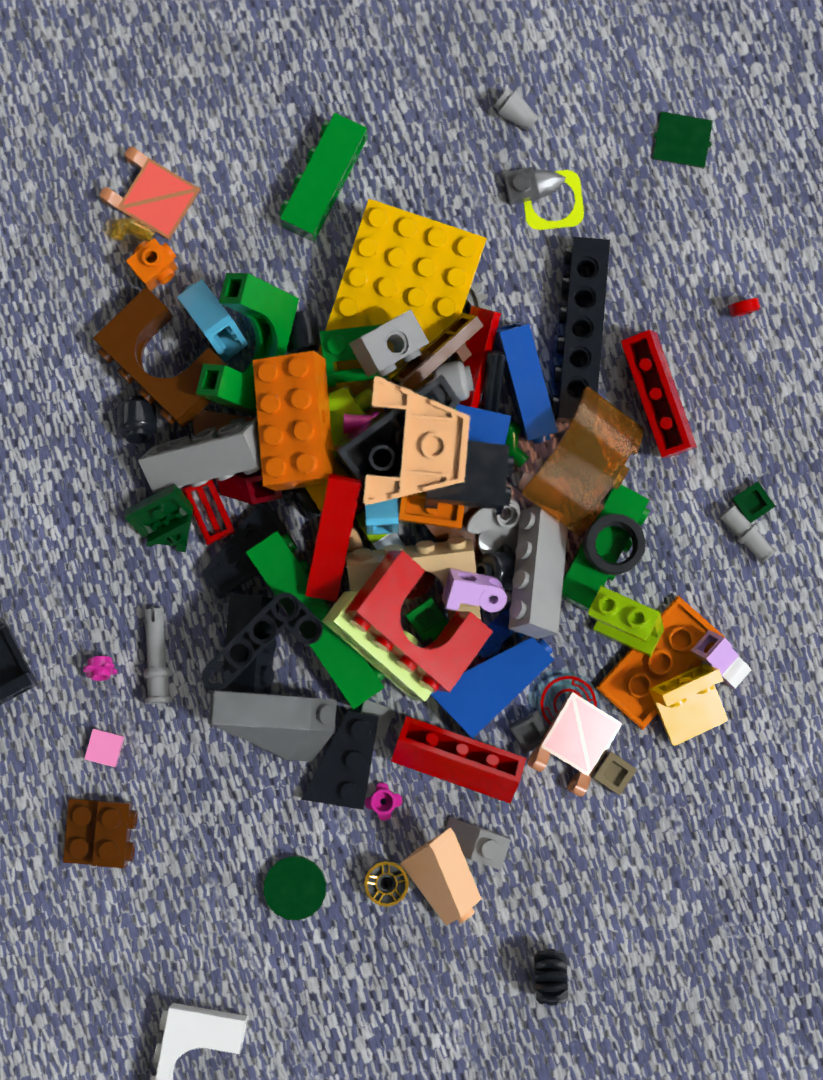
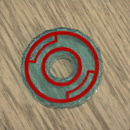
M565 673L555 675L545 682L538 694L537 709L548 728L560 710L559 702L561 698L568 695L570 691L597 708L600 707L598 692L590 681L581 675Z

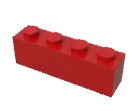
M649 329L621 340L661 457L670 458L697 448L657 332Z
M406 716L391 762L511 804L520 783L527 758Z

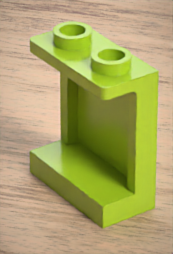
M603 586L600 587L588 611L589 616L597 620L593 628L594 632L648 657L652 656L664 631L659 611Z

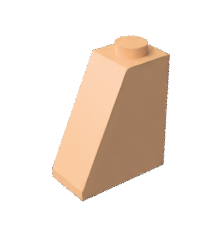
M451 828L420 846L400 863L445 925L456 920L461 924L475 913L472 907L481 900V897L455 833Z

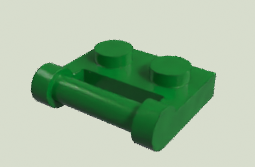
M381 325L320 331L322 354L326 361L328 388L336 387V383L372 380L374 376L380 377L378 373L367 377L363 368L335 371L334 362L358 360L349 343ZM388 374L385 375V376H383V377H381V378H383V379L389 381Z

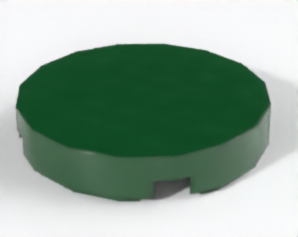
M289 856L279 860L269 869L264 880L263 893L267 905L276 915L286 920H302L312 916L321 907L326 897L327 882L323 871L315 862L304 856Z

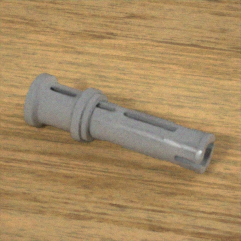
M154 608V612L151 609L144 610L148 666L145 672H143V678L147 679V698L144 699L145 704L173 702V697L169 696L168 677L171 676V670L169 667H166L164 609Z

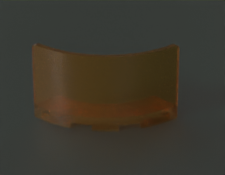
M586 387L583 390L580 404L569 427L543 466L523 488V496L580 536L604 509L605 506L601 504V501L611 487L618 489L629 471L625 464L631 454H637L644 428L590 387Z

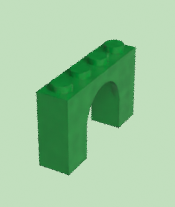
M226 273L219 303L243 314L249 319L256 336L255 353L251 363L242 372L226 365L203 364L196 394L247 415L257 416L253 360L286 354L299 298L249 273Z

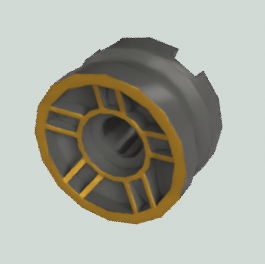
M385 859L376 862L370 867L365 876L364 887L367 896L372 902L379 906L389 907L398 904L404 899L408 892L409 879L406 871L399 863ZM382 878H391L393 885L389 889H385L380 884Z

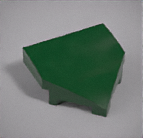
M176 484L125 509L124 518L142 537L147 538L146 546L152 547L155 544L174 546L176 551L186 553L193 505Z

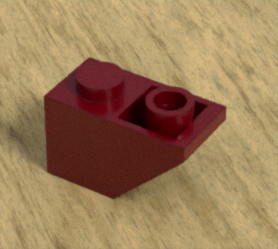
M262 468L248 475H245L244 472H239L223 481H218L217 479L221 495L253 505L283 498L282 490L274 491L263 486Z

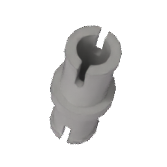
M735 505L731 506L720 516V519L738 536L737 541L741 545L744 543L760 560L761 564L766 562L777 551L758 532L759 527L756 524L752 525Z

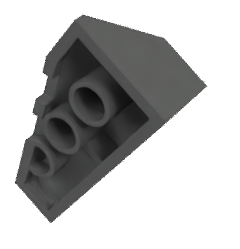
M211 691L208 724L237 738L249 741L254 746L274 753L283 760L313 761L335 732L337 700Z

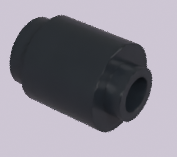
M300 311L295 314L289 338L293 354L308 351L316 352L319 350L321 340L317 319L313 318L311 311Z

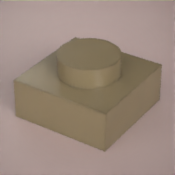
M609 751L593 775V778L620 796L637 769Z

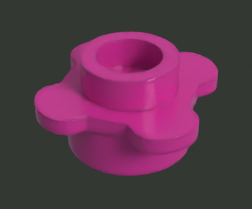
M95 656L87 660V666L83 667V672H87L86 677L94 681H105L110 679V675L117 674V669H114L111 657Z
M386 783L377 784L374 794L365 799L366 808L373 809L382 821L389 820L391 812L395 807H399L402 804L401 795L390 791ZM381 799H386L387 803L382 805L380 801Z

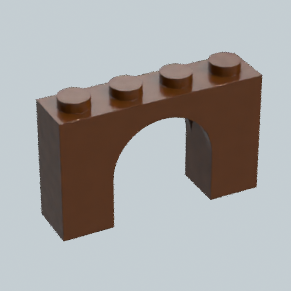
M145 287L93 337L100 346L96 351L109 364L114 360L120 366L117 372L129 384L133 381L141 386L138 393L150 404L156 401L162 407L159 413L171 425L176 421L184 429L212 401L196 394L203 364L228 365L208 347L184 372L177 376L156 378L147 374L143 367L144 349L151 338L173 318V315Z

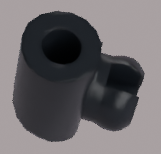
M304 487L282 490L284 501L289 503L296 498L308 519H312L321 513Z

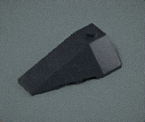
M442 374L414 391V393L452 409H455L460 402ZM388 408L332 446V449L352 477L361 480V488L364 491L366 475L400 478L406 410Z

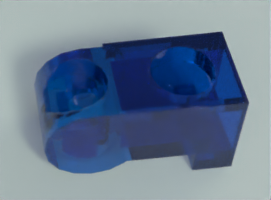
M510 606L487 626L493 632L477 653V656L480 658L489 659L497 655L501 644L516 632L508 629ZM516 632L520 637H523V636L525 635V634Z

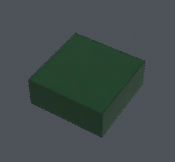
M758 481L731 499L737 509L750 523L776 507Z

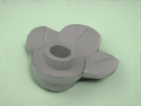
M510 500V506H504L503 509L507 508L508 510L504 517L495 515V509L480 508L470 517L466 530L470 533L478 534V546L482 554L495 552L504 543L516 549L519 530L518 522L521 514L520 507L514 500Z

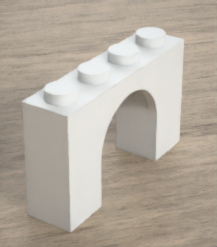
M172 1003L168 1011L163 1010L159 1030L164 1031L162 1043H157L153 1062L158 1063L156 1076L152 1075L150 1080H173V1071L177 1059L192 1049L207 1048L240 1054L248 1016Z

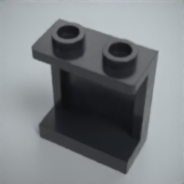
M468 441L464 482L426 491L424 508L437 509L438 503L495 509V515H501L504 506H510L512 488L506 487L507 476H512L514 457H509V445Z
M0 618V705L34 688L38 683L6 620Z

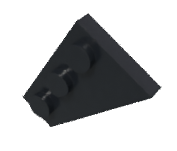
M268 502L257 504L250 515L240 524L230 540L224 544L202 572L219 599H222L260 574L246 554L248 550L276 531L281 536L287 533L294 543Z
M348 710L301 800L364 810L379 715Z

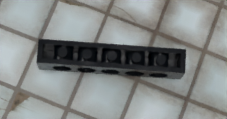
M573 237L571 246H565L564 265H569L568 276H563L561 294H566L567 297L566 306L561 305L559 312V324H564L563 336L558 335L556 354H562L561 366L555 365L554 384H559L558 396L553 395L551 406L553 414H557L556 423L593 426L596 421L610 240ZM582 266L588 267L593 275L587 278L582 277L578 274L577 269ZM578 296H584L589 300L590 305L588 307H580L575 303L574 299ZM577 325L586 328L588 335L577 337L572 332V328ZM573 355H579L585 360V366L581 368L574 367L570 363L569 358ZM570 385L579 386L583 391V396L579 398L571 397L567 392V387Z

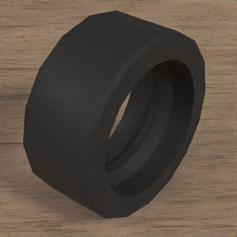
M609 514L600 517L588 528L583 538V551L586 560L595 570L605 575H619L632 570L641 561L645 553L646 539L642 528L635 520L623 514ZM618 526L628 532L633 544L632 551L627 559L619 563H609L598 555L595 547L596 538L604 528Z

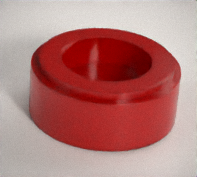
M758 298L747 299L728 305L730 316L732 317L754 313L761 308Z

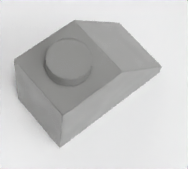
M449 817L445 830L449 828L453 830L464 857L501 870L511 839L505 835Z

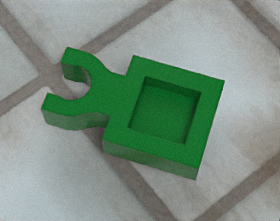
M431 596L405 614L423 641L431 637L432 642H434L443 631V627L449 623Z

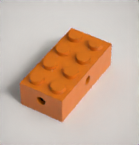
M315 351L253 360L263 486L274 491L327 484L329 474L335 475V464L332 449L333 441L325 358Z

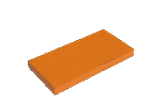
M679 595L661 613L664 631L652 656L648 657L630 648L595 687L641 730L658 714L649 689L701 665L703 662L691 652V649L708 630L725 638ZM715 642L709 643L705 647L704 653H707Z

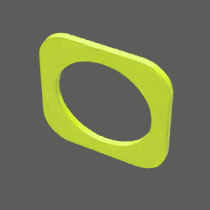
M571 170L553 171L565 176L566 180L564 182L574 192L575 205L572 212L562 220L548 221L535 213L531 201L524 202L526 222L531 228L544 230L573 227L581 223L584 218L580 178L575 172Z

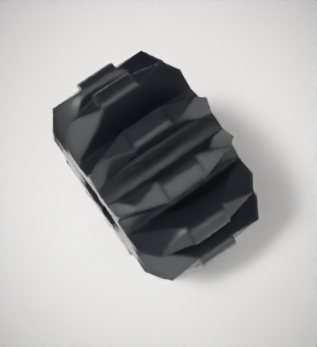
M555 949L537 951L534 955L537 1002L539 1004H547V1006L565 1004L568 1000L566 954L563 950Z

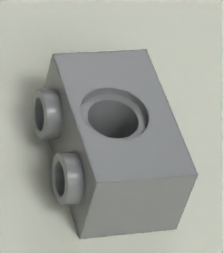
M410 309L349 343L367 377L375 373L383 377L397 369L395 362L402 358L407 363L422 354L420 348L427 345L429 341ZM387 340L393 343L394 353L388 349Z

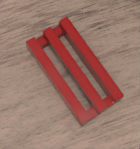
M212 479L198 487L190 485L183 488L185 496L193 505L194 517L207 545H211L235 533V529ZM207 485L225 523L226 530L221 531L203 490V487ZM197 490L216 534L210 536L191 492Z

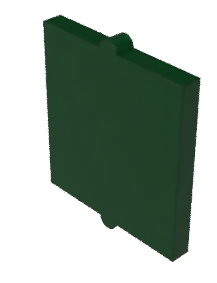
M661 111L658 131L654 133L656 142L653 160L704 169L708 148L712 146L710 135L713 120Z

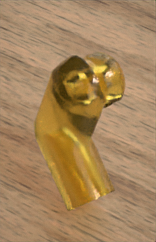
M134 218L117 219L112 222V228L109 230V236L119 242L124 239L126 234H132L142 241L149 242L155 234L153 229Z

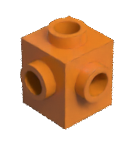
M155 238L149 242L144 241L135 248L134 254L126 260L130 269L150 291L159 284L164 285L175 276V271L178 269L173 260L177 257L174 251L166 242L160 245Z

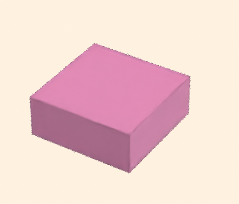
M92 729L84 759L116 767L125 736Z

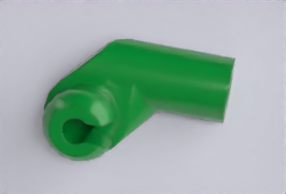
M512 421L509 425L505 445H509V457H514V464L520 469L530 457L518 447V436L521 433V427L518 423Z

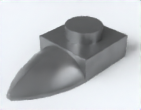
M534 167L504 172L503 174L509 205L546 197L556 191L566 180L565 176L549 170H534Z

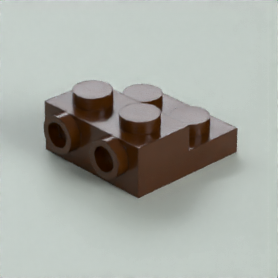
M70 798L68 802L63 863L88 864L112 868L127 867L128 861H133L135 854V842H130L131 829H136L138 811L133 810V803Z

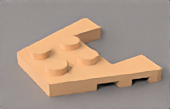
M374 376L372 407L406 410L400 478L366 475L363 504L370 505L464 482L470 416L432 399L423 397L409 389L393 384L381 377Z

